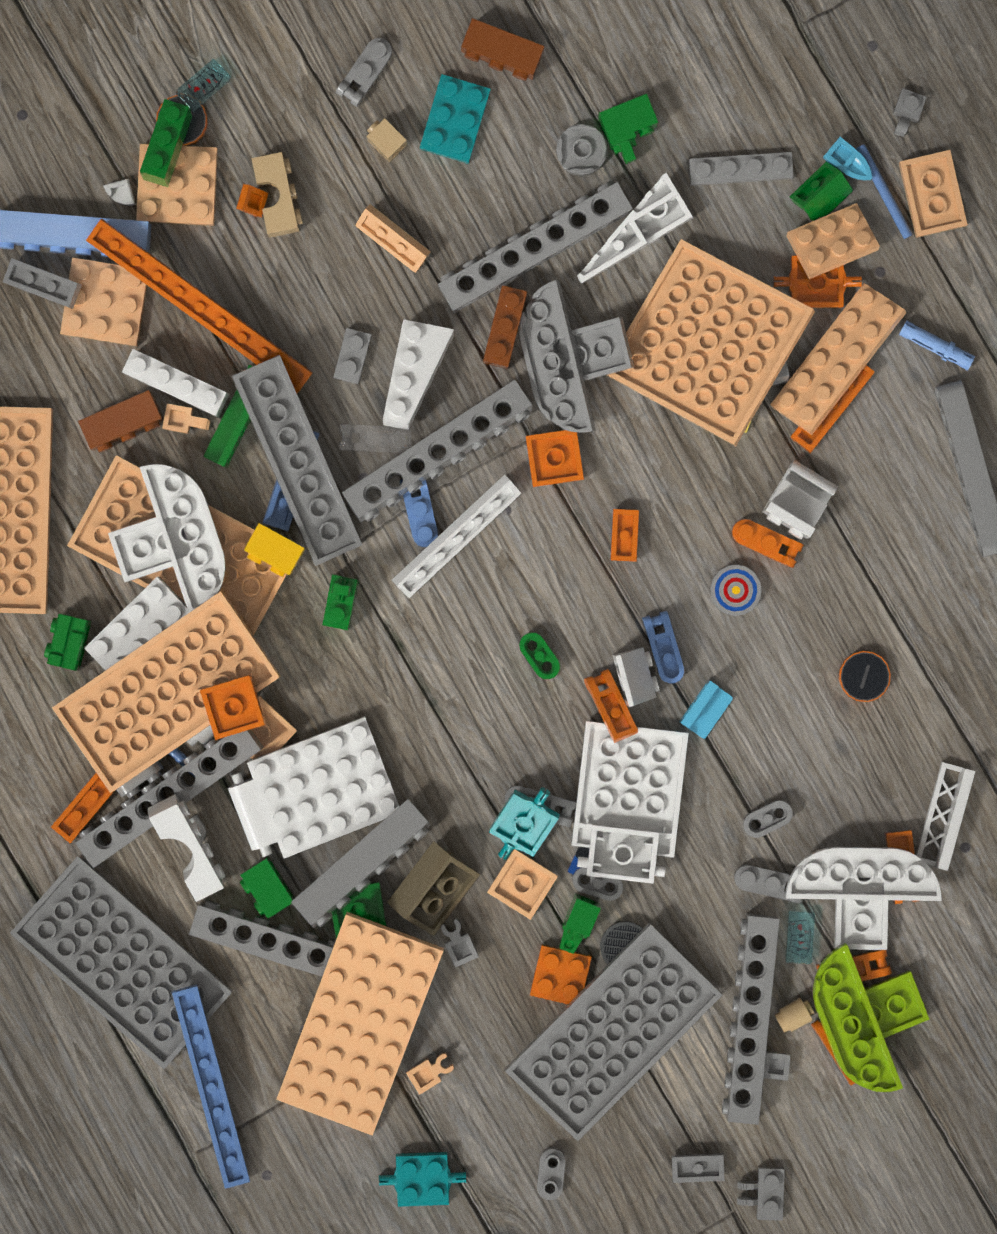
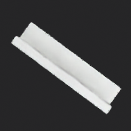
M941 762L916 851V856L921 858L926 864L948 871L975 771ZM946 768L960 772L957 783L950 787L946 785L943 779ZM941 785H943L945 790L940 792ZM955 788L954 795H952L950 791ZM947 793L952 801L951 806L941 812L936 803L938 797ZM936 809L938 814L933 817L934 811ZM948 813L947 820H945L943 815ZM941 818L945 825L944 831L934 837L930 830L931 822ZM928 834H929L930 837H931V839L928 840V841H926V840H927V836H928ZM939 838H941L940 845H939L938 842L936 841V840H938ZM934 842L938 849L935 861L922 857L924 847Z

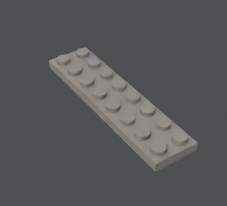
M280 355L232 375L231 377L313 564L317 566L361 546L360 538Z

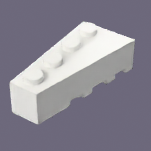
M403 319L383 416V425L409 430L454 337V329Z

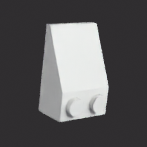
M641 647L612 655L624 701L628 707L656 698L655 692L660 690L656 676L651 677L649 667L653 666L649 651L644 652V648Z

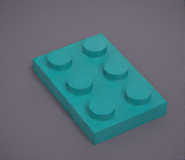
M441 74L420 144V150L469 164L491 89Z

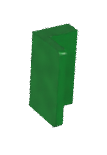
M826 161L789 197L795 205L806 212L811 221H815L832 212L853 190L842 172Z

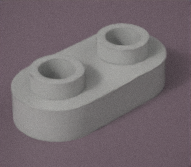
M157 761L116 789L121 797L127 795L128 798H131L141 791L139 785L147 780L151 784L161 777L162 773L160 771L164 767L160 761Z
M772 801L745 816L743 820L744 831L751 837H762L788 824L792 818V809L785 801ZM777 808L783 810V815L779 818L774 815V811ZM755 819L760 821V826L757 829L751 827V822Z
M580 867L573 874V885L579 892L608 901L615 900L622 894L623 884L621 880L589 876V883L583 884L580 878L586 875L587 868ZM612 882L615 885L614 890L607 891L605 889L606 883Z
M549 1147L540 1155L537 1190L539 1195L546 1200L558 1198L563 1190L566 1161L564 1153L556 1147ZM550 1158L557 1159L558 1162L555 1166L548 1164ZM551 1183L555 1186V1189L547 1191L545 1186Z

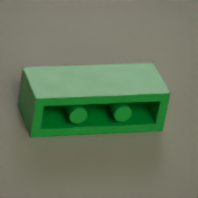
M164 99L140 169L143 180L165 187L169 186L192 119L189 106Z

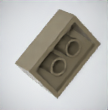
M433 841L387 903L404 919L434 936L480 874L449 850Z

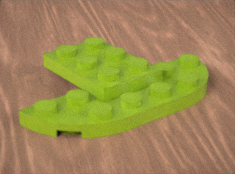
M844 943L825 957L816 972L813 983L814 1005L834 1057L844 1074L864 1088L876 1092H892L903 1089L884 1038L930 1020L911 971H906L864 989L849 947Z

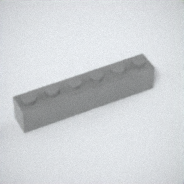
M407 799L291 903L312 927L315 928L317 925L322 927L332 918L330 914L336 908L341 910L351 901L349 897L356 891L360 893L370 885L369 879L376 873L378 875L384 873L390 867L388 862L395 856L397 858L402 857L410 849L408 845L413 840H421L429 832L427 829L430 826L429 822Z

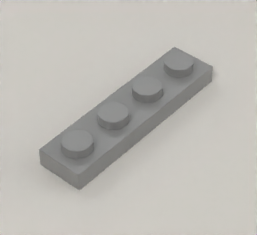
M792 152L689 159L690 186L793 179Z

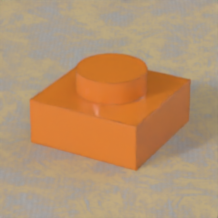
M243 184L236 209L262 218V209L265 207L269 193L251 185Z

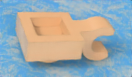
M167 404L162 429L189 434L190 427L209 430L211 420L192 416L193 408Z

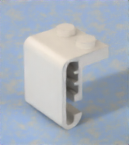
M794 459L762 512L768 515L766 519L778 526L783 524L790 529L788 532L801 540L803 537L806 539L810 538L815 530L814 526L827 507L826 504L831 496L835 494L838 486Z

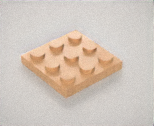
M140 144L136 221L214 226L218 148L182 146L169 186L165 187L143 180L140 169L149 144Z
M72 258L69 280L82 286L74 308L71 309L64 306L60 334L138 347L147 285L120 265Z

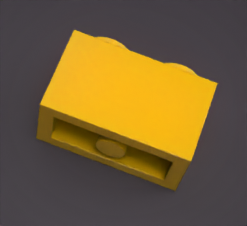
M258 523L244 551L249 553L248 559L259 565L264 561L271 565L270 571L284 577L285 573L288 575L292 574L306 548Z

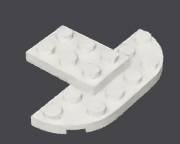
M157 464L142 466L140 470L156 517L110 532L108 535L124 582L173 567L188 612L190 613L216 595L221 589L226 570L224 551L207 500L199 485L186 473L174 467Z
M828 847L817 850L806 856L795 867L789 877L785 893L786 899H835L834 947L837 948L846 943L849 949L887 950L888 900L942 901L939 882L931 868L915 854L892 847Z

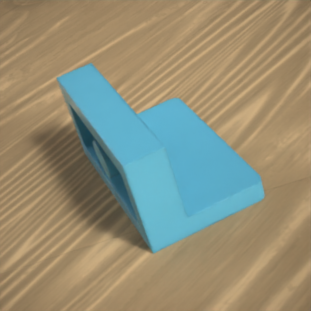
M708 680L679 722L705 739L731 703L733 697Z

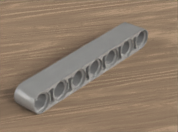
M961 380L936 386L935 395L979 552L983 558L997 554V502L963 383Z

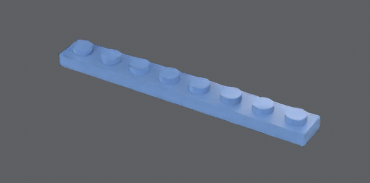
M198 985L173 990L174 1003L224 1187L226 1189L250 1182L249 1173Z

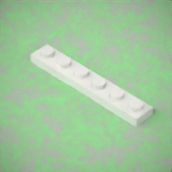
M506 475L501 477L397 574L392 581L410 598L522 493Z

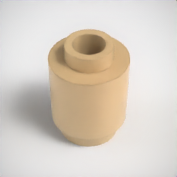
M799 998L780 1008V1012L775 1014V1017L783 1032L786 1033L789 1030L793 1032L813 1021L811 1015L815 1013L808 1000L803 1002Z

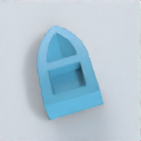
M839 137L823 156L824 160L840 170L842 174L844 173L858 180L872 179L871 170L866 159L842 137Z

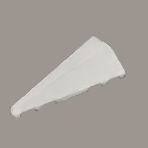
M667 173L660 177L659 181L649 190L637 207L632 210L598 253L593 256L587 266L577 275L581 284L694 218Z

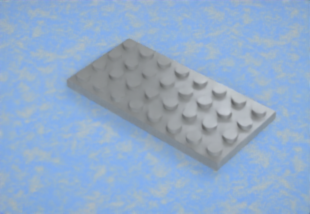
M80 855L75 858L10 932L14 938L163 1069L168 1066L186 1045L172 991L197 984L207 1020L233 992L232 989Z
M648 923L504 1070L567 1132L579 1141L722 996V993L656 928Z

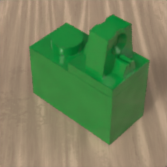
M647 94L598 114V119L611 151L614 150L615 154L621 152L625 164L636 161L632 147L637 146L635 141L636 135L639 134L640 137L647 136L655 132L654 128L658 125V120Z
M332 574L323 626L343 630L350 629L359 580Z
M575 893L562 924L563 934L559 946L560 949L574 954L582 939L590 936L601 910L598 902Z

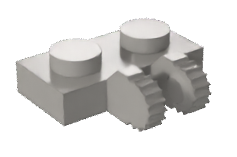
M758 1166L757 1181H738L737 1188L757 1189V1197H737V1204L742 1206L757 1205V1220L783 1221L784 1167Z

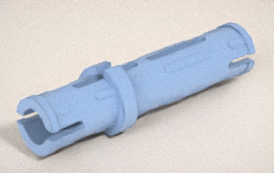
M906 320L899 333L900 336L941 356V360L945 362L948 360L967 371L975 358V355L955 346L956 343L952 341L949 343Z

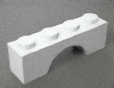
M132 349L122 370V373L174 396L218 418L229 397L227 392L135 349Z
M175 794L149 807V819L160 839L179 840L192 851L191 861L183 870L184 881L195 901L197 902L223 889L222 879L225 878L224 871L219 863L215 865L211 859L214 857L208 843L203 844L200 836H202L198 824L196 822L191 823L188 817L190 811L185 801L180 802Z

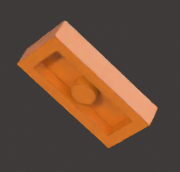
M613 509L610 561L637 562L639 510Z

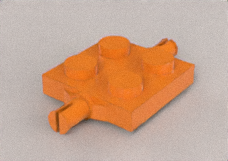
M791 256L789 277L774 276L773 287H789L792 298L811 308H843L846 287H861L862 282L852 281H861L862 277H846L844 265L809 279L798 257Z

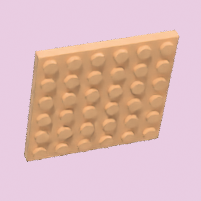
M681 239L626 332L635 368L607 376L736 446L815 311L813 308Z

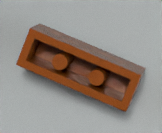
M472 18L461 46V52L465 53L464 57L471 61L479 62V59L488 62V66L494 70L502 72L503 69L513 72L512 76L526 81L527 78L534 79L544 53V46Z
M502 285L483 359L484 364L508 370L527 291Z
M148 390L81 419L78 423L90 450H98L101 453L113 448L112 443L118 440H122V443L136 438L135 433L143 429L146 432H150L159 428V422L164 421V418L153 393Z

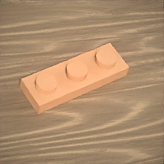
M371 204L365 208L355 225L415 273L421 268L431 252Z

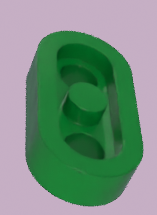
M525 634L519 643L521 653L540 678H554L560 670L558 659L539 634ZM533 640L537 643L535 650L527 648L529 641ZM548 661L552 664L550 671L542 669L544 662Z

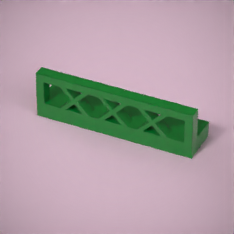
M236 390L203 456L225 468H228L251 422L238 390Z

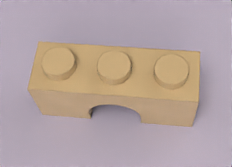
M282 152L251 158L258 187L273 186L280 191L279 201L272 207L262 209L269 238L299 232L298 225L303 224L300 208L295 209L293 199H297L295 184H290L288 174L292 173L289 158L284 159Z

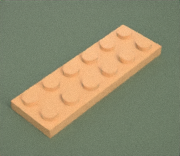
M864 283L772 401L771 407L813 435L906 314L905 309Z

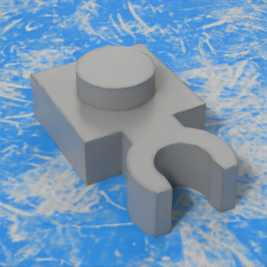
M457 918L453 920L456 925L454 931H448L445 924L441 925L443 934L451 939V941L445 943V946L455 968L479 957L469 933L460 934L461 923Z

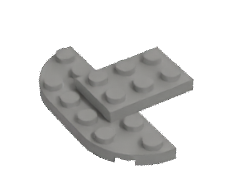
M559 280L547 283L532 295L525 312L521 316L520 341L535 401L544 416L564 430L579 433L596 431L584 381L635 368L623 318L618 317L571 330Z

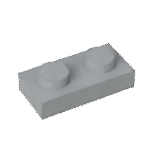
M346 328L333 378L359 385L372 337L371 334Z
M723 1153L671 1155L673 1183L725 1181Z

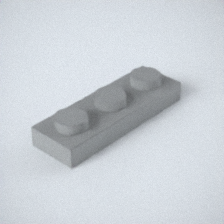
M13 258L10 260L3 279V283L71 309L74 308L82 286L79 283Z

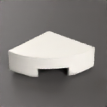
M129 179L103 185L107 194L115 202L127 206L136 205Z

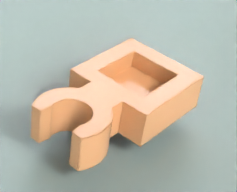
M446 1052L438 1055L436 1062L433 1064L427 1058L406 1071L407 1076L419 1095L441 1082L438 1074H447L454 1069L453 1064L448 1067L441 1065V1061L447 1057Z

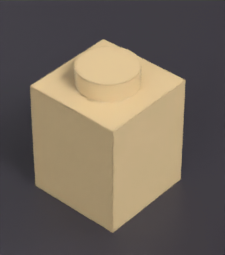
M385 118L381 122L377 120L367 130L369 133L366 136L368 142L388 162L407 146V140Z

